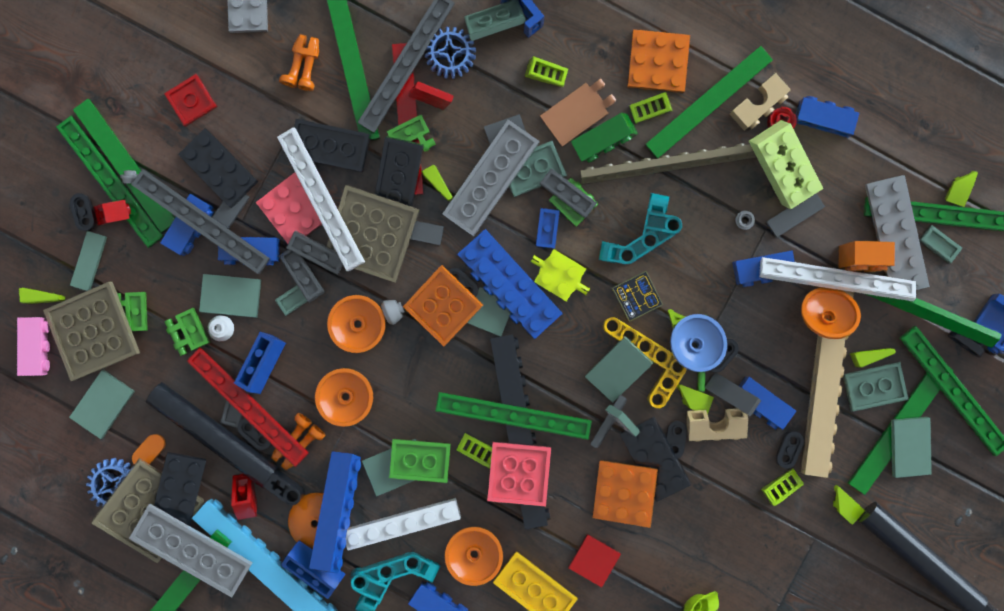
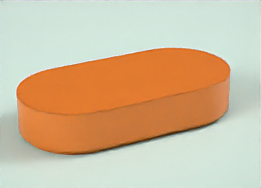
M159 434L148 436L133 453V464L140 458L150 465L164 450L166 445L164 437Z

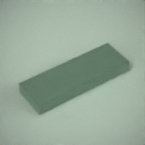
M87 231L70 286L86 291L91 290L107 240L106 236Z

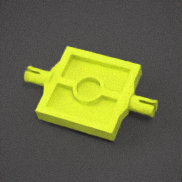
M555 249L544 261L535 255L533 256L535 260L532 259L530 261L540 267L539 274L534 282L566 302L575 290L585 295L588 293L586 291L590 290V288L580 283L586 268Z

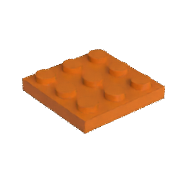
M633 29L627 87L684 93L690 35Z
M441 265L408 300L403 308L439 343L445 346L482 308L483 304Z
M601 460L599 462L593 518L650 528L658 469Z

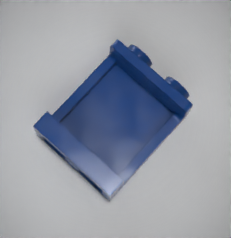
M500 0V3L502 4L509 0ZM519 0L523 14L528 19L524 23V33L529 38L543 27L545 16L532 0Z
M992 294L974 322L1002 334L1000 340L992 348L987 347L990 352L997 355L998 353L1004 354V296Z

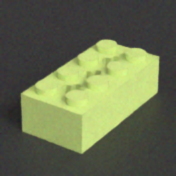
M780 120L749 140L756 157L783 206L793 209L823 189L791 123Z

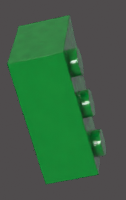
M620 113L572 140L571 143L581 162L588 161V163H591L599 158V154L603 152L607 154L614 150L618 144L629 142L632 140V137L638 135V132L629 115Z

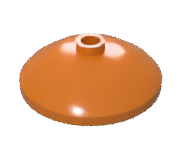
M825 287L814 289L806 295L801 306V315L807 327L824 338L842 339L848 337L855 332L860 323L861 313L858 304L849 294L842 290Z
M351 295L339 300L331 309L327 321V328L332 341L339 348L351 353H361L375 347L382 339L386 326L385 316L380 306L372 299L361 295ZM358 320L361 322V327L359 328L355 327V322Z
M347 368L336 369L326 374L319 382L315 392L316 407L320 415L329 423L343 427L352 426L362 421L370 412L373 404V390L366 377L358 371ZM344 393L349 395L348 400L343 399Z
M320 492L305 495L301 501L292 506L288 517V527L293 539L296 542L300 540L312 550L317 527L312 525V521L316 520L318 522L324 494Z
M467 527L458 531L451 537L445 550V563L448 571L457 581L465 585L478 586L491 581L498 574L503 562V550L499 540L493 533L481 527ZM477 551L478 555L472 557L471 552Z

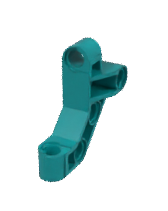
M650 193L643 235L627 246L602 241L598 260L630 265L677 235L682 229V221L676 216L665 214L667 212L669 196ZM671 221H675L678 223L679 228L672 231L668 228V224ZM647 236L655 237L656 243L653 246L645 244ZM624 251H631L633 253V258L630 261L623 260L622 254Z
M408 552L363 568L353 569L350 574L351 587L354 591L362 594L355 606V610L375 611L393 579L412 573L432 583L441 565L415 552ZM416 558L417 563L414 566H408L407 560ZM385 566L391 568V572L388 575L380 573L381 569ZM358 577L364 578L361 582H356L355 579Z

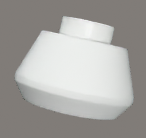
M219 315L210 320L208 333L214 340L226 341L233 335L234 324L230 318Z

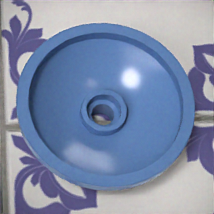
M694 314L681 319L675 325L670 337V346L675 359L684 368L694 372H705L717 367L724 359L727 351V338L723 328L713 318L702 314ZM693 342L697 344V348H693Z

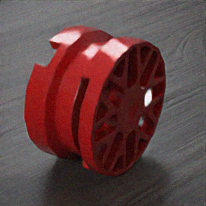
M788 107L777 108L769 115L767 126L770 128L782 120L791 123L794 129L797 122L796 114Z

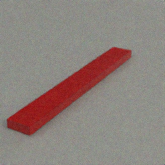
M407 43L392 44L393 64ZM414 71L396 98L398 125L417 117L416 99L408 96L410 90L415 85ZM421 164L415 195H424Z
M201 347L187 360L294 467H297L309 454L251 395L234 384L235 380Z

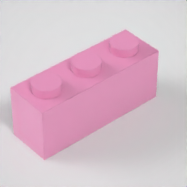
M17 318V376L48 374L50 369V362L48 360V352L50 350L48 333L50 327L46 318Z

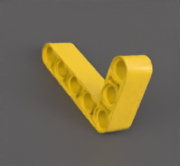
M614 317L606 319L603 322V330L616 340L620 341L626 331H631L633 334L631 342L640 349L642 341L648 342L649 349L643 353L664 370L648 394L647 401L654 408L664 407L687 369L682 366L679 372H675L673 364L677 360L672 352ZM609 321H614L617 324V328L613 332L607 328ZM659 351L665 353V360L662 362L656 359ZM665 378H670L672 381L669 388H664L662 385ZM659 394L662 400L659 404L655 405L652 402V398L654 395Z

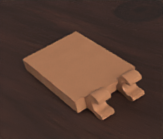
M599 79L590 87L587 83L583 84L540 115V118L561 147H564L609 114L606 109L613 105L616 99L612 94L604 100L599 96L597 92L605 87L602 79Z

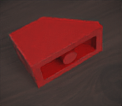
M125 200L104 203L93 207L97 225L129 219L131 214L130 206L128 203L126 204Z
M244 474L233 475L231 506L237 520L257 517V498L254 482Z

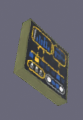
M647 271L612 288L628 322L663 305Z

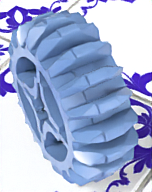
M446 27L445 33L439 29V36L434 34V40H430L431 46H427L426 51L428 53L425 54V58L429 59L427 61L428 66L433 65L431 67L432 72L438 69L437 76L444 72L445 79L448 78V74H451L452 79H455V73L462 77L461 70L468 73L469 69L467 66L473 67V62L470 60H475L476 56L471 53L476 52V48L471 47L474 45V41H468L470 38L469 34L463 36L464 30L461 29L457 33V28L453 27L452 32H450L449 27ZM452 39L461 42L465 48L454 46ZM446 40L445 47L435 52L437 46ZM449 45L453 52L452 61H450V56L448 55ZM466 54L464 60L455 66V60ZM440 57V59L447 60L449 67L441 65L436 58Z
M112 458L111 461L106 459L103 460V464L101 462L97 463V468L91 469L93 475H88L87 477L91 482L86 483V486L91 487V490H88L87 493H93L94 495L90 500H98L96 506L104 505L108 500V497L104 494L115 491L130 471L129 462L124 465L123 459H120L118 462L116 458ZM108 469H115L121 472L122 475L117 477L110 473ZM101 477H102V480H103V482H104V485H103L102 488L100 487V479H101ZM113 481H117L115 487L109 488Z

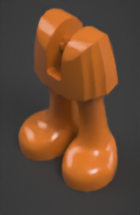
M299 34L292 48L294 58L291 70L288 75H281L279 82L291 88L298 87L304 91H313L315 85L311 81V70L314 59H318L319 39L311 37L308 48H305L307 36ZM303 58H305L302 77L298 82L300 66Z
M301 413L296 414L294 419L297 425L291 433L296 440L312 424V421ZM313 424L299 443L306 448L313 440H323L326 435L317 425ZM275 448L271 459L277 462L283 455ZM285 458L281 467L284 470H288L293 465Z

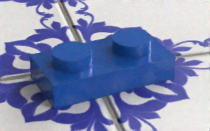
M540 208L536 247L555 249L560 210Z

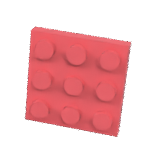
M295 172L256 202L287 244L294 231L308 236L322 225Z
M493 442L487 501L546 507L551 447Z

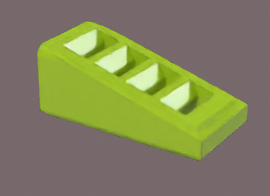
M533 56L529 60L525 77L563 87L568 69ZM535 65H538L536 73L533 72ZM542 67H545L544 74L541 75ZM553 69L551 78H549V71ZM557 71H560L559 79L555 80Z
M666 92L629 105L635 123L673 111ZM660 99L663 100L665 109L661 108ZM655 101L657 112H654L651 102ZM645 104L648 105L650 114L648 115L644 107ZM640 106L643 117H639L636 107Z
M432 165L421 171L422 175L447 201L451 202L453 197L436 166Z
M19 288L20 302L23 304L62 302L65 300V297L62 295Z
M886 348L850 353L854 366L862 368L893 355L896 351L895 349Z
M465 433L456 450L490 468L492 453L487 461L484 458L488 450L492 452V447ZM469 439L471 443L466 451L463 448ZM476 443L478 444V446L474 454L470 453V451ZM481 447L485 448L481 457H478L477 455Z
M792 468L761 490L770 504L776 506L803 486L804 483L794 468ZM792 475V477L796 481L795 485L792 484V482L788 478L789 476ZM784 480H786V482H787L788 485L790 486L789 489H787L786 486L784 485V483H783ZM777 485L781 486L784 491L783 493L779 491ZM772 489H774V491L778 495L777 497H774V495L772 494Z

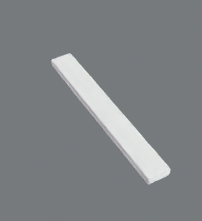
M292 127L277 138L346 271H351L365 261L296 128Z
M764 257L760 260L759 277L908 301L916 299V281Z

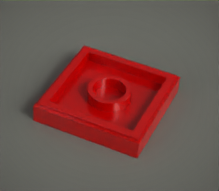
M197 74L164 93L185 127L217 108V105Z
M419 81L412 87L408 95L441 110H444L454 97L449 93Z
M587 534L568 568L598 586L603 587L621 553Z

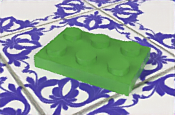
M392 439L389 478L447 483L451 443Z

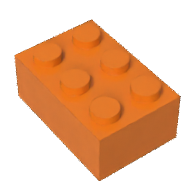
M853 241L839 245V268H845V270L853 272L864 270L866 273H874L888 270V267L895 266V242Z

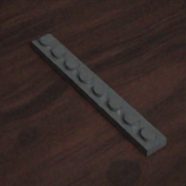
M434 0L359 119L358 124L375 134L426 52L427 46L431 44L430 40L434 39V34H437L454 7L455 3L453 1Z
M144 169L141 170L131 184L257 274H260L269 262L270 258Z

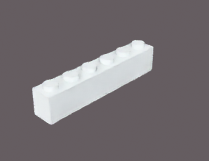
M452 498L349 527L346 533L347 550L460 520L461 514L457 500Z

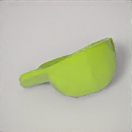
M714 591L706 595H693L684 604L683 611H717L719 608L718 593Z

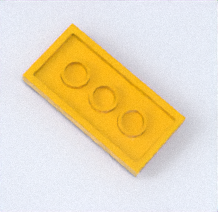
M517 551L493 580L496 586L529 611H569L577 601L576 596Z

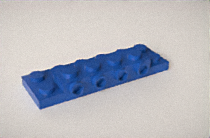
M486 229L457 254L472 271L470 275L477 282L480 280L485 285L483 289L490 296L493 294L498 299L496 301L498 306L502 310L507 309L510 312V319L516 325L519 323L533 339H536L563 314Z

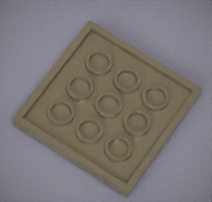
M345 185L338 211L365 261L354 269L396 283L420 209ZM329 238L327 247L336 251Z
M107 282L43 310L70 381L78 380L140 354L113 282Z
M139 458L91 523L158 563L162 557L129 539L149 504L154 505L162 473ZM197 496L193 516L204 503V499L200 496Z

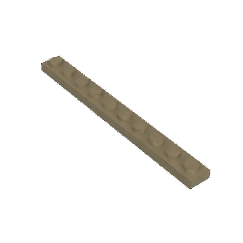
M741 143L734 147L727 148L726 146H721L710 151L702 149L691 154L683 152L678 154V156L670 157L669 155H664L658 159L644 158L639 162L633 163L632 161H625L620 165L606 164L600 168L587 167L580 171V180L582 185L756 158V155L750 144L745 145Z

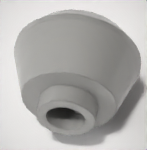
M384 300L381 304L382 311L389 324L395 325L403 317L402 313L405 311L401 302Z

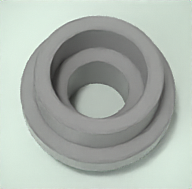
M125 170L124 174L120 175V178H122V183H133L138 174H136L135 170Z
M741 211L737 214L735 222L740 229L747 230L754 225L755 218L751 212ZM743 217L748 219L747 224L742 223Z

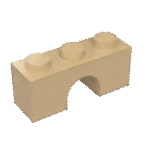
M777 73L758 88L764 98L762 105H754L746 98L730 113L731 117L744 131L748 127L752 130L760 123L758 119L762 115L767 117L775 110L772 107L777 102L781 104L788 98L787 93L791 89Z
M725 409L724 418L719 422L713 423L709 421L706 410L687 411L686 427L689 441H719L721 439L738 440L747 438L748 416L739 409Z

